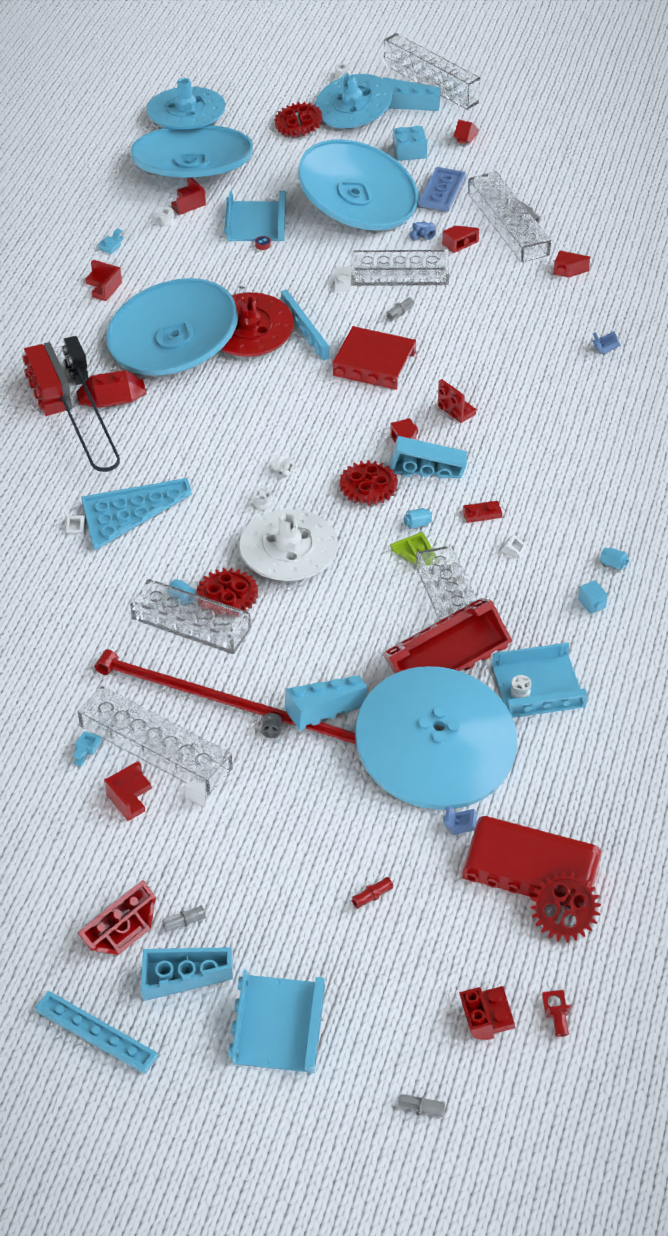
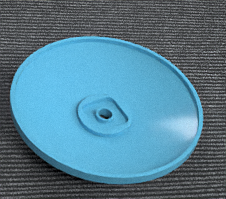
M206 125L195 129L162 128L141 136L131 146V159L135 165L150 173L169 177H204L225 173L244 165L253 155V143L247 135L235 129L217 125Z
M334 139L322 141L311 146L301 157L298 166V180L303 192L319 210L343 224L365 230H388L406 223L416 210L418 190L413 178L396 159L380 149L357 141Z
M183 278L156 284L134 295L115 313L109 323L106 334L108 349L113 359L121 367L137 374L168 375L190 369L214 356L229 341L235 331L238 320L236 304L231 294L224 287L212 281Z
M427 666L411 668L393 674L381 681L367 695L357 717L355 729L357 751L369 775L392 796L418 807L446 810V807L449 806L452 809H457L475 804L491 795L502 785L514 764L517 752V731L507 706L486 684L457 670ZM440 725L444 730L437 731L433 726Z

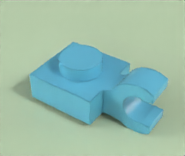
M117 228L114 230L112 237L106 236L98 244L99 250L109 254L115 252L121 246L120 242L124 239L123 236H120L123 230Z
M83 731L74 744L76 750L73 754V757L76 758L74 764L82 766L87 754L93 756L102 744V737Z

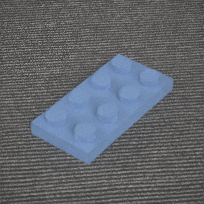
M436 167L419 200V206L449 212L466 177V172Z

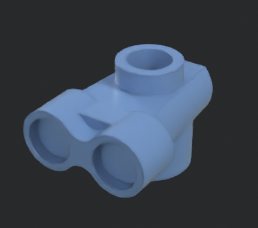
M426 221L413 223L410 238L415 240L424 236L427 240L432 239L436 235L435 224L433 222L427 223Z

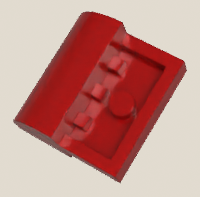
M503 986L482 991L481 987L459 992L470 1033L474 1038L490 1040L494 1039V1034L515 1029V1022Z

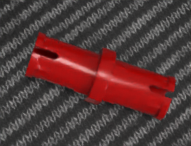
M385 877L376 884L366 886L364 891L351 897L354 907L359 909L370 901L378 900L379 896L393 889V882L389 877Z

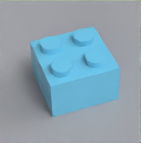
M423 126L393 128L392 144L397 161L427 158L428 143Z

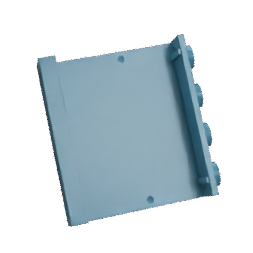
M230 191L229 197H226L224 235H227V240L255 241L259 236H267L271 241H284L286 191H279V201H233V194Z
M569 642L493 653V672L502 700L511 713L512 718L586 707L587 692L586 689H580L568 655ZM524 675L531 680V693L529 697H512L511 682L515 676Z
M244 970L243 977L239 976L238 990H241L240 999L236 998L234 1011L238 1012L237 1021L232 1022L231 1028L234 1042L229 1044L228 1057H231L233 1065L315 1073L326 986L325 978L316 977L315 982L253 976L248 975V971Z

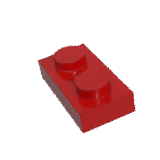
M498 500L463 505L462 511L467 523L502 518V510Z

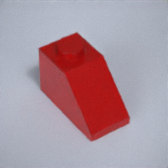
M458 119L453 137L457 140V143L471 144L479 129L472 122Z
M455 225L442 232V244L453 253L479 242V228Z
M559 250L554 261L553 275L569 278L588 272L591 256Z
M410 418L390 423V437L394 443H396L398 436L417 440L418 427Z

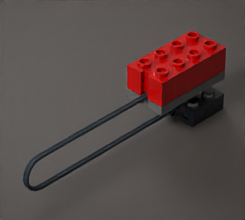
M77 336L63 338L64 346H62V352L66 356V359H63L64 366L68 369L70 379H73L76 385H83L115 453L117 461L110 467H98L92 461L70 412L72 410L69 382L51 343L47 342L24 348V355L22 356L24 366H26L24 373L29 381L30 388L34 389L33 394L35 399H38L39 409L44 411L45 416L67 411L91 466L100 472H109L116 469L120 463L119 454L85 384L89 378L87 360Z

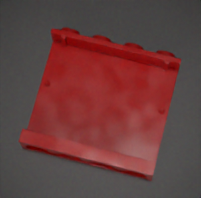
M352 326L332 362L333 376L397 390L398 377L409 356L414 357L416 354V339Z

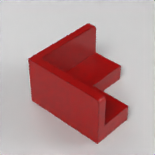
M187 177L188 186L178 189L177 195L179 197L176 201L171 202V208L178 215L206 205L205 189L193 177Z
M93 259L91 261L92 272L85 278L86 284L95 286L92 291L93 298L107 301L122 284L121 267Z
M139 761L104 779L106 796L127 821L146 812L145 806L137 797L151 790L152 786L142 774V766Z

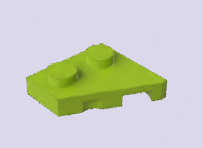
M423 531L390 544L393 552L419 567L437 561V556Z

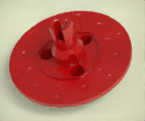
M258 292L231 295L236 304L238 320L233 335L221 351L236 356H259L278 349L289 339L293 331L294 322L293 315L285 303L274 296Z

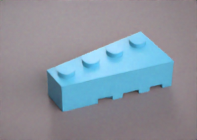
M383 77L392 91V101L388 109L439 111L441 87Z
M398 436L389 460V470L394 469V474H403V476L411 477V474H421L422 477L438 475V478H462L467 466V451Z
M232 947L143 949L141 976L143 1001L233 980Z

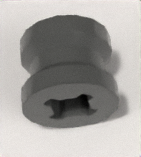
M274 713L265 714L262 719L261 734L267 738L278 737L281 733L282 718Z

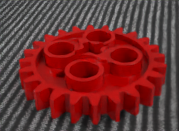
M298 102L297 105L292 103V106L286 105L287 108H281L282 111H278V115H275L274 119L275 127L278 132H281V135L286 134V137L291 135L292 138L297 135L299 138L300 135L305 137L306 133L311 134V131H316L315 128H320L319 125L322 124L323 117L319 107H316V104L311 106V103L306 104L303 102L300 104ZM296 113H297L298 116H299V121H300V123H301L302 126H299Z
M369 460L365 464L363 461H360L359 465L354 462L353 467L347 466V470H343V474L340 475V491L343 492L344 497L348 496V501L354 499V504L359 501L361 506L364 503H367L368 506L371 503L377 505L378 501L384 503V499L390 500V496H394L395 492H397V474H394V469L389 470V465L383 467V462L379 465L377 461L370 463Z
M232 567L229 571L223 568L222 572L215 569V574L209 572V577L203 576V581H199L197 599L199 600V605H202V609H208L209 614L214 611L215 616L221 613L222 618L226 614H229L231 618L233 613L240 616V611L246 613V608L252 609V604H256L258 585H256V580H252V575L247 576L246 571L241 574L240 569L235 572Z
M562 871L561 877L554 872V879L552 880L545 876L547 883L539 882V885L542 887L541 890L534 889L538 896L531 897V900L536 902V905L530 906V909L536 910V913L531 917L539 919L535 925H543L541 933L549 931L548 938L550 939L555 934L558 942L562 936L565 937L567 943L570 936H573L574 940L578 941L577 934L579 933L585 938L584 930L587 929L592 932L590 924H598L594 916H601L599 912L595 911V908L601 907V904L595 903V900L600 898V896L592 894L596 888H588L590 880L588 879L583 883V875H579L576 879L573 871L569 877H567L565 871ZM564 886L567 889L566 895L561 898L555 895L556 888ZM572 889H575L576 892L569 902L570 911L565 910L560 923L556 924V920L563 909L560 904L566 903ZM578 896L586 898V905L582 908L575 906L574 901ZM549 905H553L557 909L553 917H548L545 914V909ZM570 915L574 916L576 924L573 927H566L564 923L565 918Z

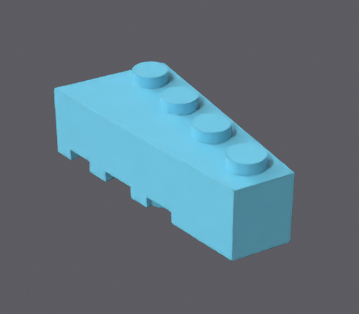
M358 675L286 688L284 708L298 730L301 731L305 729L306 725H317L324 718H335L337 713L342 712L345 714L361 708L366 698L367 685Z

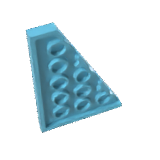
M188 478L81 496L93 549H99L192 495Z

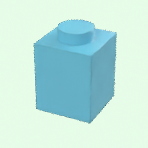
M596 580L579 586L578 600L590 614L606 608L608 594Z

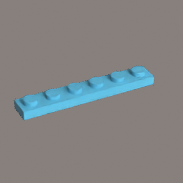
M282 290L279 300L290 309L295 326H298L301 334L307 338L309 345L313 346L316 354L323 361L329 359V345L288 290Z
M50 991L35 1006L37 1013L143 1074H146L158 1059L156 1051Z

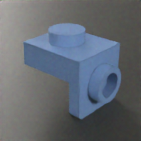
M615 331L600 338L596 332L593 333L595 340H592L594 347L596 350L600 349L602 354L621 346Z
M451 806L446 807V813L443 817L444 825L449 828L453 835L474 831L478 813L475 809L455 813Z

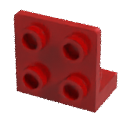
M443 379L438 381V407L441 410H444L460 423L476 415L477 409L465 401L464 394Z

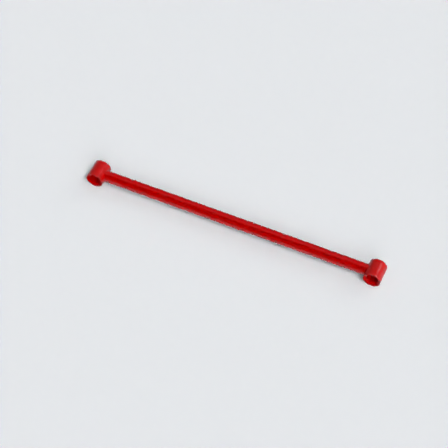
M105 649L94 665L95 670L102 675H109L112 670L261 716L274 713L282 718V722L296 726L287 711L120 661L118 655L109 649ZM323 722L314 726L309 724L305 727L307 730L356 744L355 732Z

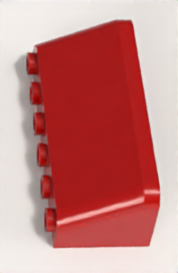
M480 598L387 649L382 654L394 674L411 668L427 666L450 668L457 671L464 669L466 671L473 668L475 662L489 659L492 656L491 653L497 650L498 652L505 650L509 647L508 644L513 641L493 601Z
M481 816L478 818L462 871V878L470 882L485 884L492 888L507 890L511 893L531 898L538 896L534 889L541 890L542 887L539 885V882L547 883L545 876L552 880L554 879V872L561 877L562 871H565L567 877H569L573 871L576 879L579 875H583V883L589 879L590 884L588 888L595 887L599 874L602 851L594 844L489 816ZM559 886L555 890V895L559 898L564 897L567 893V889L564 886ZM572 889L567 902L560 905L571 908L569 902L576 890ZM578 896L574 901L575 906L578 908L584 907L586 905V898Z

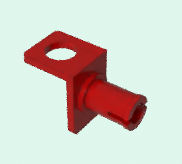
M564 990L543 992L542 1000L545 1017L553 1018L555 1037L568 1036L570 1033L566 1016H568L571 1010V1005H566ZM556 996L560 999L561 1005L550 1007L548 999Z

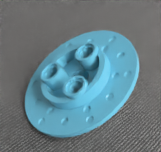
M346 73L341 78L328 84L317 96L315 104L322 112L323 123L336 128H354L368 124L385 113L392 101V91L389 84L378 76L371 74L349 75V73Z
M189 78L178 79L177 88L157 94L147 105L149 118L154 123L171 129H195L217 121L226 109L225 100L220 94L207 88L191 86L192 83Z

